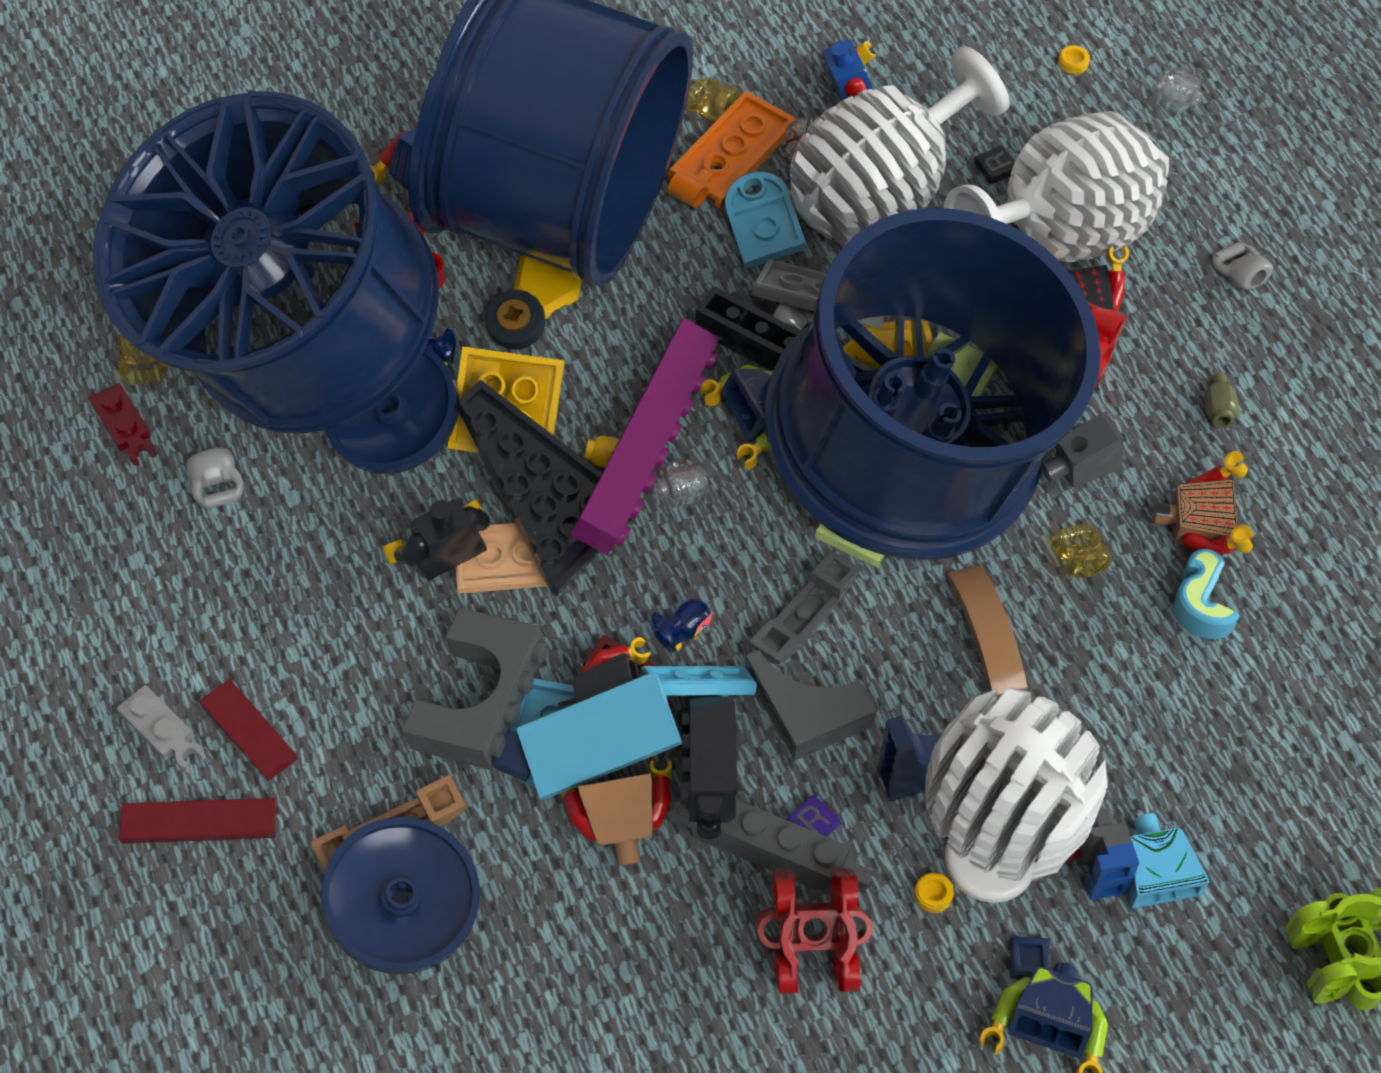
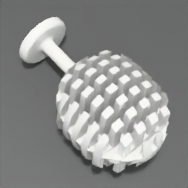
M967 46L959 48L951 58L952 71L959 86L929 109L907 95H903L892 85L882 86L879 90L869 89L860 92L858 96L854 98L852 96L840 101L836 106L830 107L823 112L820 118L816 119L809 126L807 133L801 137L790 167L791 197L802 219L809 227L831 241L833 237L844 247L856 234L880 219L909 210L927 208L930 200L935 197L940 187L939 183L943 179L946 166V137L940 124L970 101L982 112L991 116H999L1009 108L1010 102L1007 90L991 64L976 50Z
M1107 111L1079 115L1080 117L1065 119L1066 122L1062 121L1050 125L1039 132V134L1036 133L1025 144L1014 163L1008 183V197L1005 204L996 206L983 189L975 185L966 184L956 187L949 192L943 208L982 214L1006 224L1014 222L1024 234L1037 241L1061 262L1094 259L1096 256L1106 255V251L1111 246H1113V252H1115L1124 245H1130L1148 230V227L1153 223L1161 208V198L1164 199L1168 181L1165 178H1167L1169 172V157L1154 146L1147 134L1138 127L1133 126L1119 113Z
M1007 688L995 705L993 704L997 700V696H995L998 692L997 689L976 696L968 702L959 715L945 728L940 739L935 744L925 778L927 810L935 801L931 810V823L941 838L942 836L943 838L946 836L949 838L945 848V866L951 880L966 895L980 901L992 903L1011 900L1024 892L1032 881L1057 873L1064 862L1088 838L1108 787L1105 760L1085 786L1092 773L1091 769L1097 761L1096 758L1099 755L1100 746L1090 731H1085L1078 740L1079 732L1082 728L1081 721L1069 711L1062 712L1057 719L1056 715L1059 712V705L1041 696L1037 697L1033 703H1030V692L1014 688Z

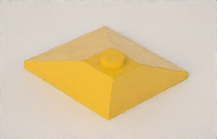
M462 347L457 380L459 399L479 380H482L554 436L565 361ZM458 413L455 427L448 440L447 449L480 453L460 413Z

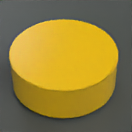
M1070 45L1060 51L1058 65L1069 74H1080L1087 70L1090 55L1086 49Z
M939 873L923 875L918 880L914 891L917 904L923 910L930 913H939L946 910L951 905L954 896V888L951 881Z

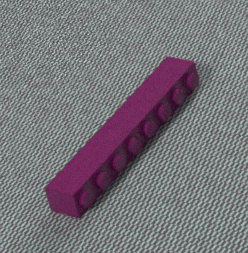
M685 318L682 319L570 534L572 537L607 556L615 544L620 547L623 545L631 530L626 523L629 518L635 520L641 510L644 501L639 499L642 492L648 494L657 478V475L653 474L652 471L655 466L661 468L670 451L665 448L667 441L673 443L682 427L677 421L680 416L685 418L695 401L689 397L692 392L695 394L699 392L707 377L702 374L703 369L709 370L718 355V352L713 350L719 339L718 336Z

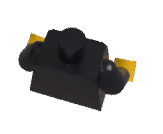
M453 499L449 502L437 501L431 505L429 512L412 522L411 536L405 546L402 539L383 546L382 549L389 565L396 562L410 566L417 565L427 581H430L487 551L479 531H484L489 527L490 518L477 499L464 507L458 499Z

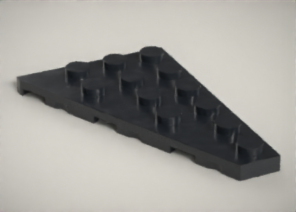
M479 380L458 400L457 409L551 593L557 597L600 553V551L572 537L570 534L602 472L482 380ZM631 518L628 519L626 525L632 520Z

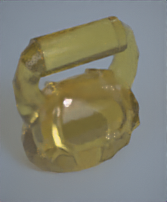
M700 78L689 90L686 108L690 111L700 112L705 118L714 121L740 97V91L735 86L723 84L715 79ZM708 87H710V89H709L704 95L701 96L700 101H699V102H695V101L698 99V97H699Z
M122 334L119 335L117 340V349L120 354L118 373L125 383L131 386L158 382L166 376L168 365L159 362V368L127 372L128 365L136 366L137 364L153 363L157 360L140 351Z
M1087 523L1056 530L1051 536L1052 549L1063 560L1065 570L1076 578H1086L1100 574L1111 565L1112 558L1100 532ZM1092 537V540H1086V542L1074 545L1069 544V546L1061 545L1062 543L1081 538Z

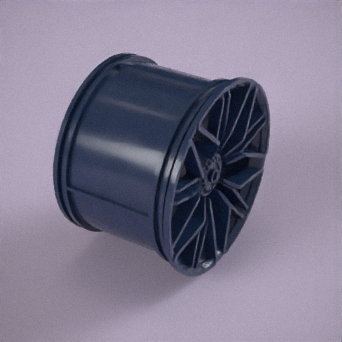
M467 0L443 45L441 57L434 76L430 79L416 127L408 185L409 206L412 209L416 226L423 231L434 234L445 229L455 234H469L571 272L576 279L588 281L592 285L601 287L607 284L626 261L653 209L665 179L681 129L690 90L693 69V45L690 36L685 32L675 31L671 27L647 21L591 0Z
M254 91L219 97L192 107L171 119L144 141L120 170L108 191L100 219L96 225L93 243L94 277L103 307L115 327L128 341L151 358L171 367L192 371L208 393L223 407L245 422L262 429L290 434L311 433L343 425L369 412L390 396L408 377L423 354L434 327L439 300V282L433 254L425 237L416 224L396 203L377 190L367 157L351 132L324 108L294 95ZM318 203L299 217V207ZM351 203L359 205L357 237L318 230ZM309 242L352 247L354 252L308 249ZM308 262L349 264L339 285L330 298L322 304L311 281L314 276V267ZM294 280L300 284L314 312V315L301 326L267 300L280 294ZM255 304L292 331L275 342L248 351ZM240 305L235 353L231 354L234 306ZM219 315L218 354H208L205 327Z
M924 208L893 214L867 226L841 249L832 262L817 297L813 322L788 344L771 374L764 403V427L770 452L779 475L799 504L828 530L861 548L878 554L917 560H935L968 553L988 544L1006 531L1025 510L1040 480L1041 464L1043 463L1045 453L1068 434L1092 398L1100 371L1101 354L1098 330L1090 305L1072 275L1046 248L1020 230L994 218L965 210ZM877 316H896L894 352L880 342L857 320ZM904 317H911L913 356L904 357ZM921 319L944 326L960 334L961 337L946 347L936 350L928 358H925ZM841 327L881 368L857 373L842 347L835 330ZM973 343L984 354L964 387L959 377L951 368L955 363L954 355ZM991 359L1004 373L1016 394L971 396ZM1021 406L1019 410L977 415L975 409ZM1024 421L1026 439L1010 444L987 426ZM963 435L972 439L982 447L964 446Z

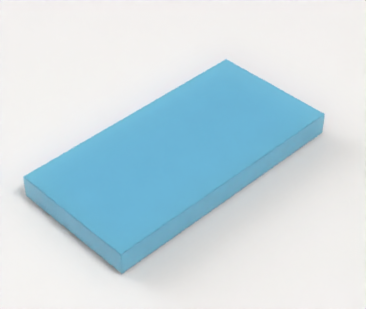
M656 672L649 673L516 728L539 799L542 800L682 744Z

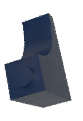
M902 716L888 719L886 722L877 767L890 802L925 792V778L930 757L935 744L942 735L912 733L907 730Z

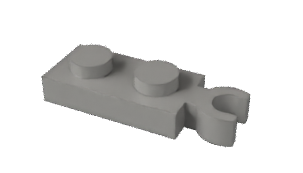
M146 684L116 708L118 713L165 761L175 754L178 767L183 772L188 773L191 771L188 763L185 761L189 754H196L201 760L206 758L203 748L198 743L189 742L195 737L193 731Z

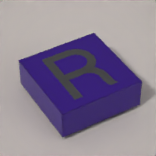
M815 795L811 796L787 817V821L826 837L840 825L841 821Z

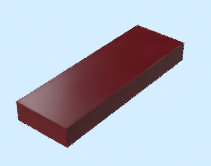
M230 679L199 700L203 709L267 782L298 760L296 753Z

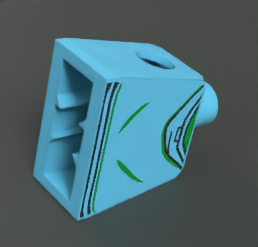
M1144 814L1134 820L1138 835L1131 836L1139 860V866L1128 891L1131 908L1202 896L1209 880L1183 830L1180 828L1161 830L1155 814Z

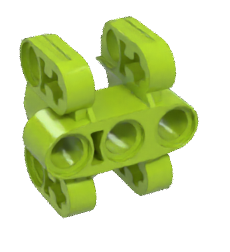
M1381 887L1370 894H1353L1351 896L1344 893L1331 894L1325 901L1314 902L1299 908L1285 926L1284 931L1291 948L1301 949L1314 944H1323L1331 963L1322 969L1316 968L1306 983L1314 1003L1322 1004L1346 995L1349 1002L1356 1008L1371 1010L1381 1002V950L1373 931L1381 929ZM1345 946L1355 948L1359 954H1350ZM1361 982L1370 984L1375 993L1367 992L1362 987Z

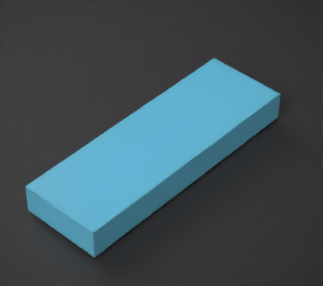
M744 666L641 667L640 677L656 672L665 696L755 695L757 687L756 681Z

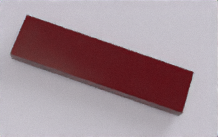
M276 798L122 803L119 840L121 844L276 838L277 800Z

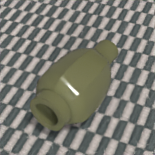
M1222 372L1215 373L1213 375V383L1205 393V411L1208 418L1213 421L1214 426L1228 428L1234 423V419L1240 412L1239 401L1235 389L1227 382L1226 374Z

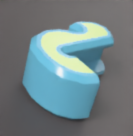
M1200 549L1190 556L1182 574L1184 581L1180 585L1174 599L1173 613L1179 624L1194 635L1206 639L1224 638L1234 630L1240 615L1238 612L1216 602L1211 603L1207 601L1219 578L1224 562L1217 552L1210 549Z

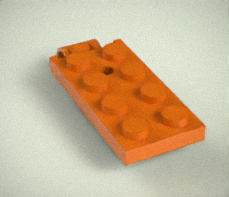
M745 90L670 168L668 173V179L670 180L667 188L668 194L694 209L699 208L708 196L715 200V206L720 209L725 204L726 194L731 185L740 177L753 173L784 141L785 137L793 131L791 127L794 126V129L796 128L797 118ZM719 166L721 169L715 170L711 169V167Z

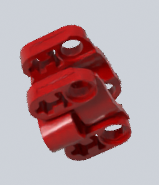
M831 869V903L796 904L795 902L796 876L793 870L772 871L774 907L765 908L756 918L755 926L758 937L765 946L780 949L774 950L775 983L778 993H799L797 963H800L796 951L833 950L834 981L839 992L860 991V962L856 946L868 941L872 935L873 927L867 913L858 906V882L853 869ZM854 916L863 919V926L858 932L852 919ZM819 918L824 921V927L817 935H808L803 931L804 925L809 919ZM774 919L780 920L778 936L772 937L764 933V927L767 922Z

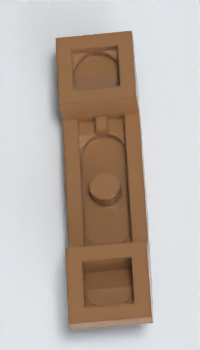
M979 565L948 572L946 576L957 605L961 604L982 659L981 669L989 690L997 689L998 692L995 696H1002L1007 688L1027 690L1023 664L1010 622L998 593L985 570Z
M451 775L416 790L417 798L351 830H348L346 825L311 841L310 843L324 873L332 855L340 844L356 830L374 821L392 817H410L431 822L442 828L467 809V806Z

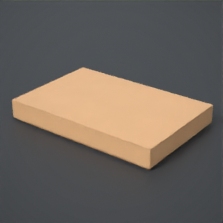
M516 523L492 524L486 530L479 531L487 551L456 566L458 594L548 586Z

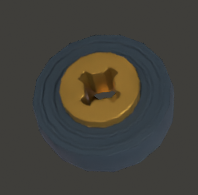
M522 290L505 291L496 296L489 304L485 315L486 328L493 341L504 348L513 350L524 349L536 343L543 334L546 325L545 311L539 300L529 292Z

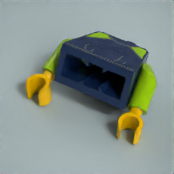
M749 364L733 369L732 372L722 376L721 381L718 383L712 379L705 380L700 388L702 395L706 394L704 401L708 406L718 405L722 399V393L748 440L757 441L754 445L743 444L737 450V460L744 455L752 456L745 461L744 469L754 468L758 463L757 455L763 450L765 452L770 450L764 427V403L773 370L761 369Z
M1062 962L1055 964L1053 970L1039 967L1032 978L1023 977L1005 988L991 1018L994 1020L992 1027L984 1029L981 1033L980 1045L982 1048L988 1036H995L1000 1041L996 1047L995 1055L999 1054L1004 1048L1003 1031L1005 1026L1009 1027L1007 1034L1079 1059H1082L1085 1053V1062L1076 1069L1075 1073H1083L1084 1068L1090 1069L1093 1073H1103L1097 1061L1098 1057L1103 1056L1108 1023L1099 1003L1093 999V987L1091 984L1077 979L1076 969L1072 965Z

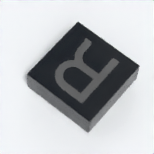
M1002 145L975 156L974 160L976 167L991 185L1010 177L1015 160Z

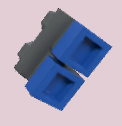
M1111 808L1099 809L1090 834L1082 844V858H1079L1083 865L1092 866V872L1086 885L1090 900L1127 894L1139 866V860L1126 822L1115 824Z

